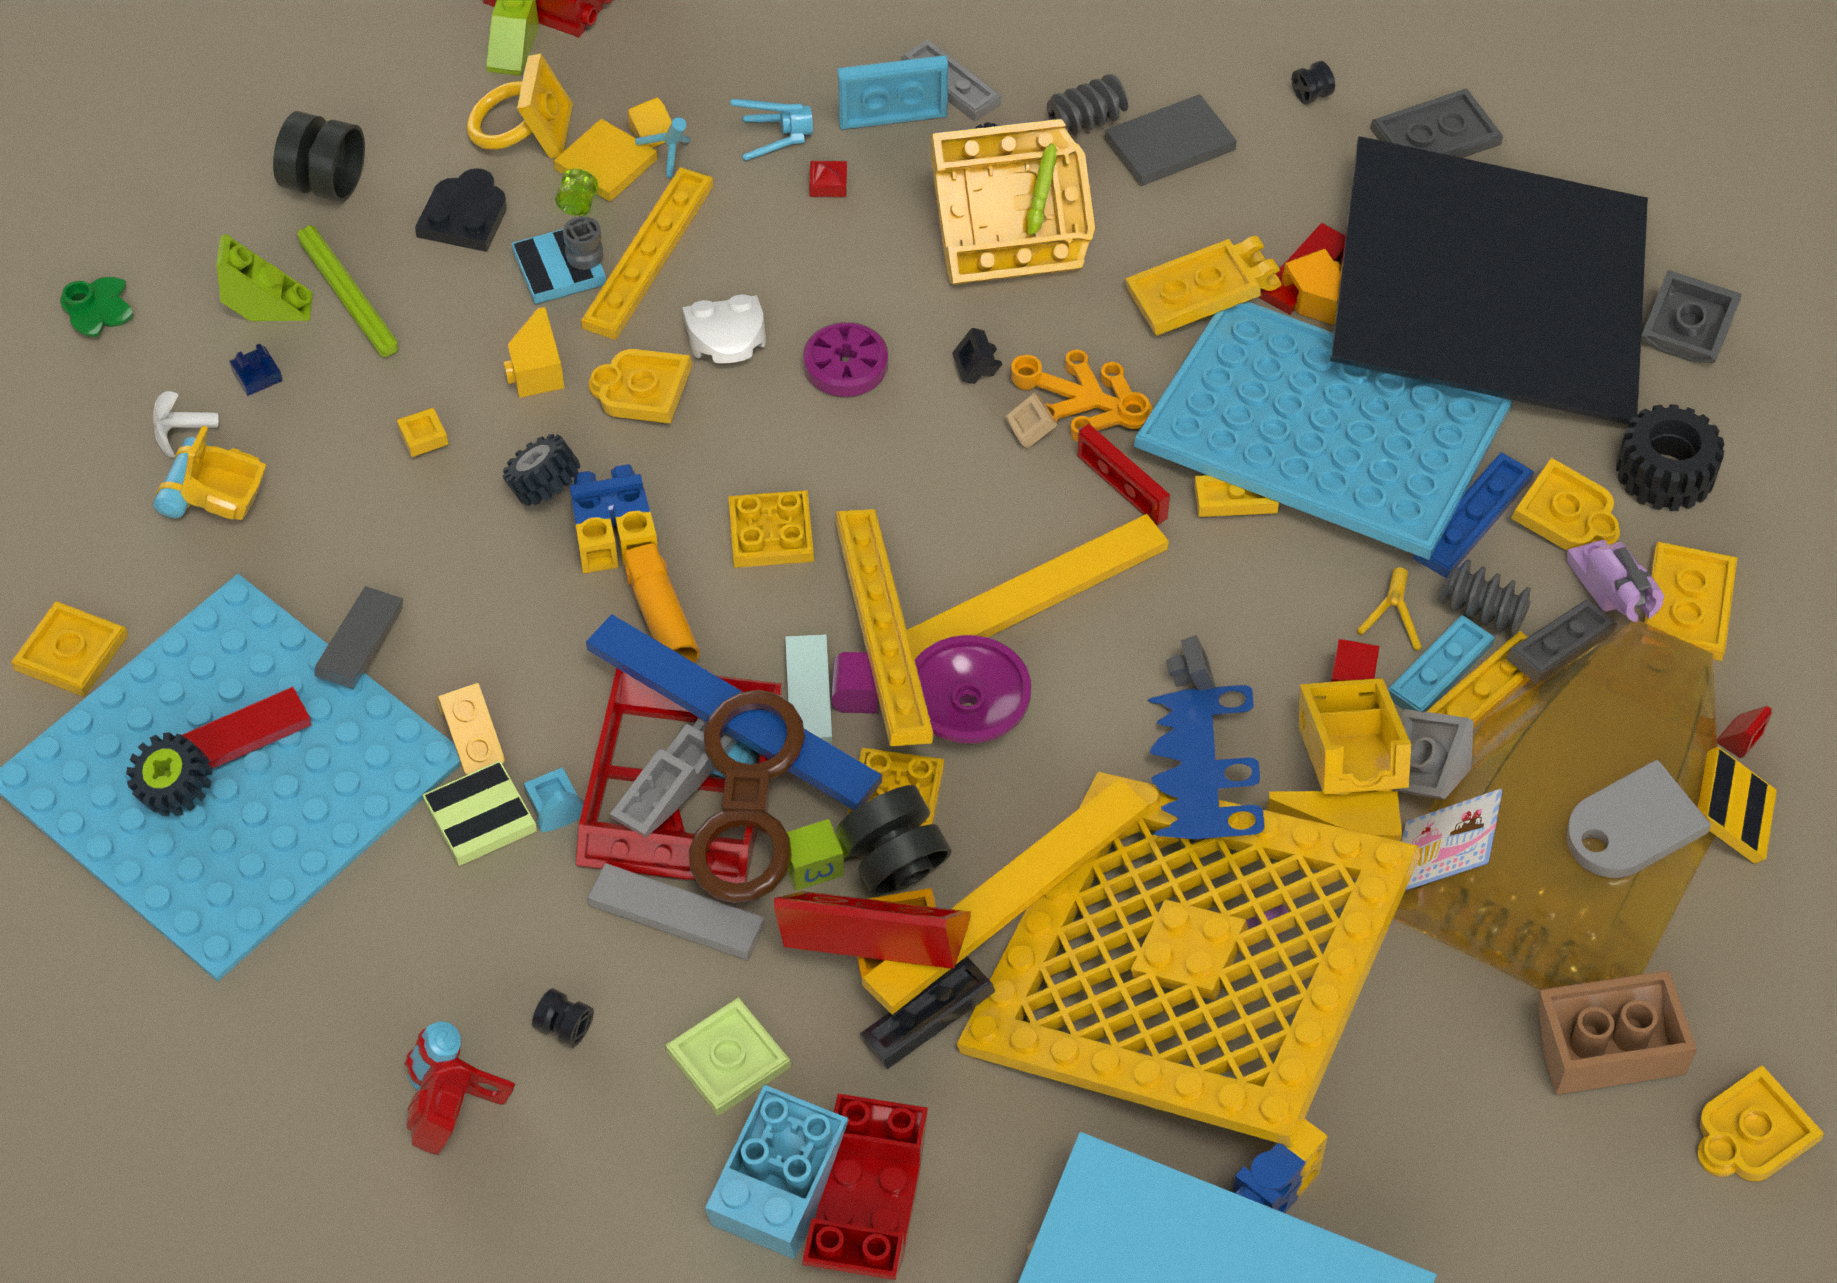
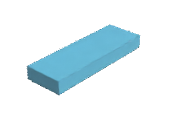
M1461 615L1388 688L1393 703L1403 710L1426 712L1493 646L1495 637Z

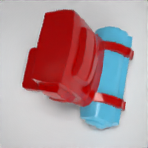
M441 1021L421 1030L418 1034L415 1049H411L406 1055L407 1058L404 1063L408 1069L407 1077L411 1085L420 1090L414 1094L408 1107L406 1126L411 1131L412 1145L436 1155L443 1149L453 1132L465 1093L504 1105L515 1087L514 1082L481 1071L459 1059L461 1036L455 1026L449 1022ZM479 1083L489 1084V1085H492V1086L496 1087V1088L499 1089V1090H498V1091L488 1090V1089H485V1088L481 1087V1086L478 1085V1084H479Z

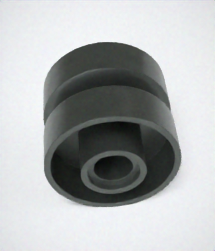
M300 111L292 112L284 121L275 144L273 172L277 184L280 187L303 193L313 191L316 196L340 202L347 200L354 192L363 169L365 157L363 131L355 124L338 120L326 122L321 116Z
M915 785L898 787L869 800L848 814L837 826L836 830L850 856L859 857L869 854L859 864L858 871L873 896L888 894L918 882L945 862L952 853L938 825L929 824L919 827L929 817L930 810Z

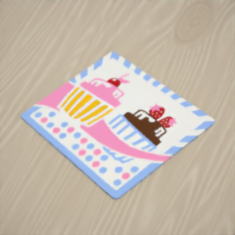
M1498 789L1408 820L1405 823L1402 842L1418 845L1420 858L1406 890L1489 863L1503 789Z

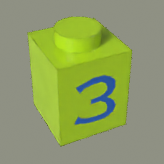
M829 819L787 832L790 837L792 852L787 872L795 891L844 876V858L849 857V852L839 834H835Z

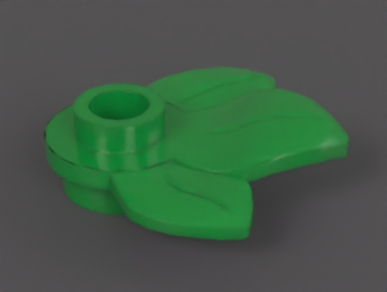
M101 277L90 284L85 281L71 282L64 287L60 297L61 307L65 313L70 315L72 327L82 335L89 337L99 336L103 325L109 327L119 326L126 323L134 315L130 305L119 297L126 287V281L116 277Z

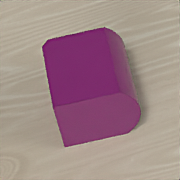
M841 652L834 659L831 702L833 707L841 713L877 714L878 695L867 652Z

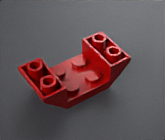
M838 1093L834 1113L847 1117L848 1123L823 1195L818 1204L816 1219L811 1218L802 1264L896 1280L905 1254L920 1176L928 1107Z

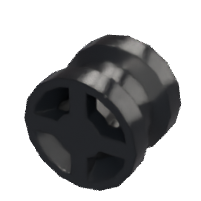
M1322 60L1312 63L1307 70L1300 68L1292 73L1293 90L1303 104H1310L1316 100L1317 96L1327 97L1335 91L1333 73L1330 67Z

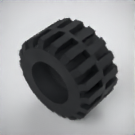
M1662 404L1655 405L1652 411L1645 408L1639 412L1638 417L1633 416L1625 430L1616 462V471H1619L1618 480L1620 484H1626L1625 491L1630 496L1637 495L1638 502L1644 505L1647 502L1654 505V509L1659 510L1662 507H1669L1670 511H1679L1680 506L1689 509L1695 506L1696 501L1703 502L1714 487L1725 452L1723 450L1725 445L1723 437L1718 436L1720 430L1716 425L1708 424V417L1704 414L1700 416L1694 414L1695 410L1689 407L1686 410L1679 409V405L1670 404L1669 408H1664ZM1662 455L1672 456L1674 458H1677L1678 460H1672Z

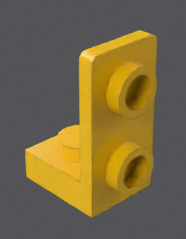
M479 683L440 695L435 699L440 715L445 716L460 763L466 775L498 761L504 763L505 758Z

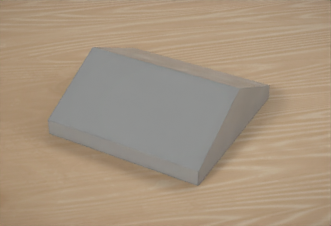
M1404 709L1401 722L1411 742L1409 788L1393 789L1392 791L1445 800L1472 769L1474 721L1466 717Z

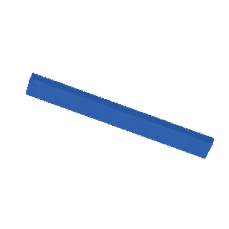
M613 614L586 641L588 651L708 722L710 715L723 701L742 692ZM755 709L744 711L733 717L725 726L724 733L767 759H771L783 748L787 737V728L782 719L774 713ZM804 729L805 741L800 756L788 771L852 810L866 803L882 784V774Z

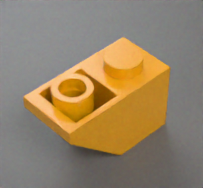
M1326 249L1285 263L1282 283L1284 286L1295 284L1299 290L1295 306L1296 312L1299 315L1334 325L1341 274L1340 264L1332 260Z

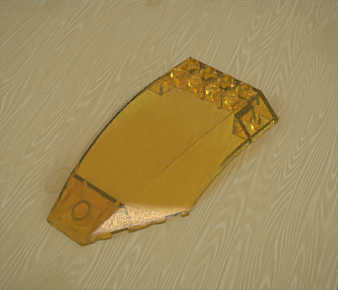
M1639 620L1637 622L1632 621L1487 717L1473 737L1472 769L1445 800L1435 799L1428 813L1498 789H1503L1489 863L1406 890L1393 918L1539 990L1642 975L1716 835L1708 831L1702 837L1633 875L1621 878H1608L1586 870L1574 859L1567 846L1566 830L1574 808L1582 800L1657 759L1698 808L1707 751L1717 747L1713 653ZM1586 838L1582 841L1584 847L1592 852H1601L1606 849L1603 842L1599 839Z

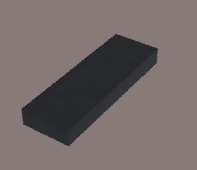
M966 957L956 964L954 969L948 970L893 1015L889 1012L862 1031L860 1035L864 1043L888 1069L996 991L992 982Z

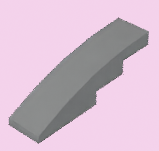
M698 718L693 726L686 723L666 751L661 748L658 749L610 813L612 819L646 838L700 787L715 769L705 753L704 731L707 725L706 721ZM723 732L721 738L722 747L726 754H728L737 740Z

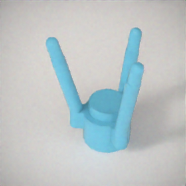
M745 99L730 100L731 106L779 111L780 114L744 115L742 119L744 122H780L782 134L789 133L790 136L743 154L742 159L745 161L792 144L805 143L804 135L813 134V119L809 105L802 106V103L782 104Z

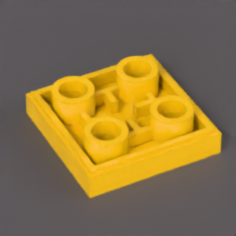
M808 490L728 496L734 568L814 562Z
M862 747L859 761L882 774V784L866 802L895 788L915 785L930 810L929 817L919 827L934 824L945 759ZM849 808L848 814H850L854 810Z

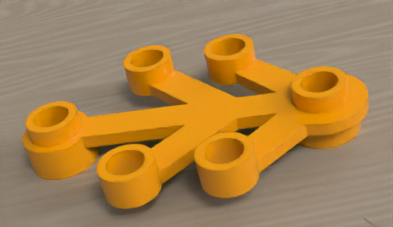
M1071 350L1065 357V370L1069 374L1076 376L1080 385L1042 372L1041 361L1035 356L1020 355L1012 361L1011 380L1019 389L1031 390L1037 386L1071 398L1055 404L1045 403L1057 423L1060 418L1095 408L1107 411L1092 417L1078 416L1072 420L1070 435L1077 442L1079 434L1077 428H1083L1090 424L1098 431L1120 424L1129 429H1139L1153 410L1151 403L1145 395L1131 391L1124 378V368L1117 362L1105 363L1101 367L1100 375L1101 383L1108 388H1113L1116 397L1103 393L1088 365V355L1082 350ZM1073 361H1079V362H1081V363H1080V364H1074V363H1072V362H1073ZM1113 373L1117 376H1109L1107 374Z

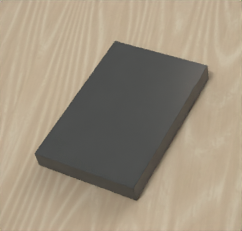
M1467 88L1373 119L1370 128L1378 140L1460 158L1499 146L1503 139L1501 132Z
M1200 94L1105 130V140L1140 186L1236 150L1237 142Z

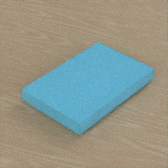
M946 55L837 68L838 121L840 130L947 117L948 62Z

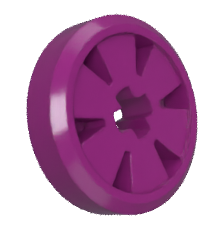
M839 322L822 327L808 339L804 347V371L807 378L816 388L830 395L849 397L864 394L878 386L888 370V349L884 339L875 330L859 323ZM843 357H849V361H842Z

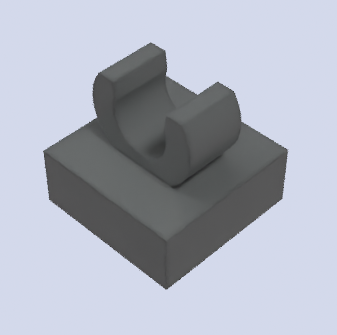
M1197 635L1181 640L1185 656L1177 655L1166 660L1169 674L1173 676L1176 687L1185 686L1194 681L1199 691L1216 688L1208 656Z

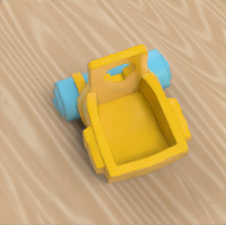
M202 425L197 437L186 438L182 446L177 450L174 456L175 460L168 475L156 491L157 496L153 502L154 509L163 516L180 518L186 509L193 505L196 507L200 506L212 514L215 513L228 519L243 520L256 499L267 464L260 462L258 457L235 448L226 450L211 446L207 442L209 427Z

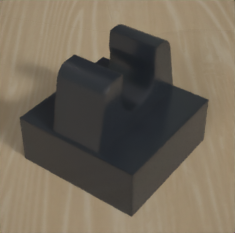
M971 328L952 352L962 382L975 384L981 376H994L1002 366L1000 360H995L993 354L997 348L994 344L988 342L984 330Z

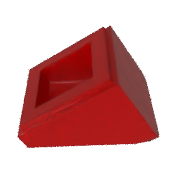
M1764 706L1738 715L1721 733L1716 742L1740 759L1742 756L1745 757L1765 733L1773 713L1771 712L1772 708Z

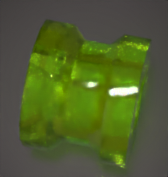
M567 170L561 181L562 187L558 189L555 197L556 205L567 214L573 216L586 215L590 212L593 203L592 198L596 195L599 186L598 181L585 170Z

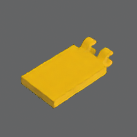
M1251 236L1236 245H1233L1230 239L1221 241L1127 277L1125 280L1128 292L1154 334L1158 336L1261 296L1260 288L1267 291L1279 288L1281 281L1275 273L1279 272L1280 269L1274 259H1265L1260 250L1264 248V244L1258 236Z

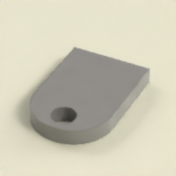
M1657 759L1582 800L1574 808L1566 830V841L1571 855L1583 868L1599 876L1621 878L1641 871L1708 833L1711 824ZM1586 838H1596L1603 842L1606 849L1601 852H1592L1584 847L1582 841Z

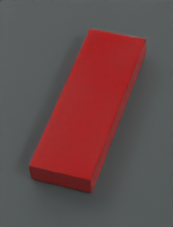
M1321 222L1285 263L1326 249L1333 261L1339 262L1343 258L1345 235ZM1284 263L1279 268L1280 271L1275 273L1281 281V286L1271 291L1261 288L1259 299L1291 315L1295 311L1299 290L1295 284L1284 286L1282 283Z
M1087 424L1081 428L1078 434L1077 456L1143 515L1148 514L1157 526L1167 520L1170 494L1092 425Z
M290 687L182 735L203 751L210 760L207 764L213 769L307 728L312 723L294 687Z

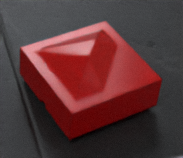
M810 161V197H846L847 161Z

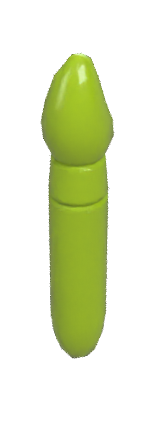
M1053 143L1046 147L1041 158L1031 208L1027 214L1029 235L1037 233L1044 221L1043 210L1047 201L1057 158V149Z

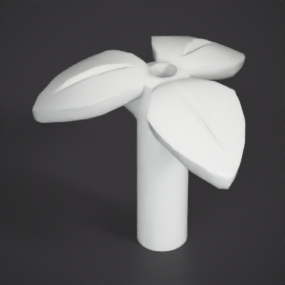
M166 391L159 395L155 401L153 425L155 439L160 449L167 457L174 458L175 455L167 438L168 431L171 428H201L202 425L209 428H218L219 418L218 413L170 412L178 397V393Z

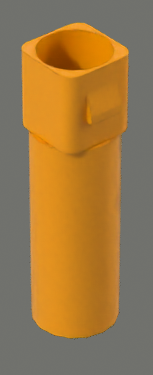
M650 543L626 550L623 556L628 585H632L652 638L695 663L700 656V651L667 574L666 562L660 556L656 544Z

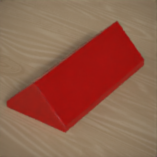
M807 891L774 898V911L783 945L786 948L951 969L955 968L971 917V911Z

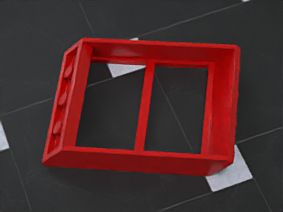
M616 668L579 821L576 866L602 869L606 863L633 873L696 881L690 871L689 849L694 833L655 829L645 838L625 825L598 822L608 779L634 782L643 771V769L612 765L623 714L693 723L699 718ZM717 676L742 692L762 690L778 694L782 697L783 683ZM761 755L759 763H763L769 759ZM707 777L697 790L724 793L725 779ZM746 826L744 840L717 836L711 843L707 853V863L711 872L723 881L735 884L747 882L758 828Z

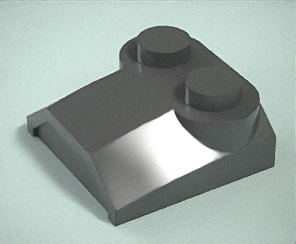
M1668 270L1641 339L1660 352L1687 361L1715 363L1728 330L1733 323L1742 294Z

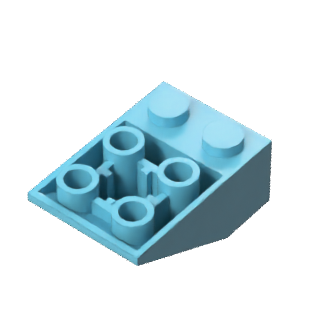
M764 1085L705 1207L711 1225L795 1260L809 1231L811 1218H814L816 1215L818 1204L823 1195L848 1123V1118Z

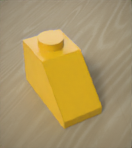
M545 307L538 308L508 343L510 360L503 361L508 384L515 383L519 398L565 389L561 361Z

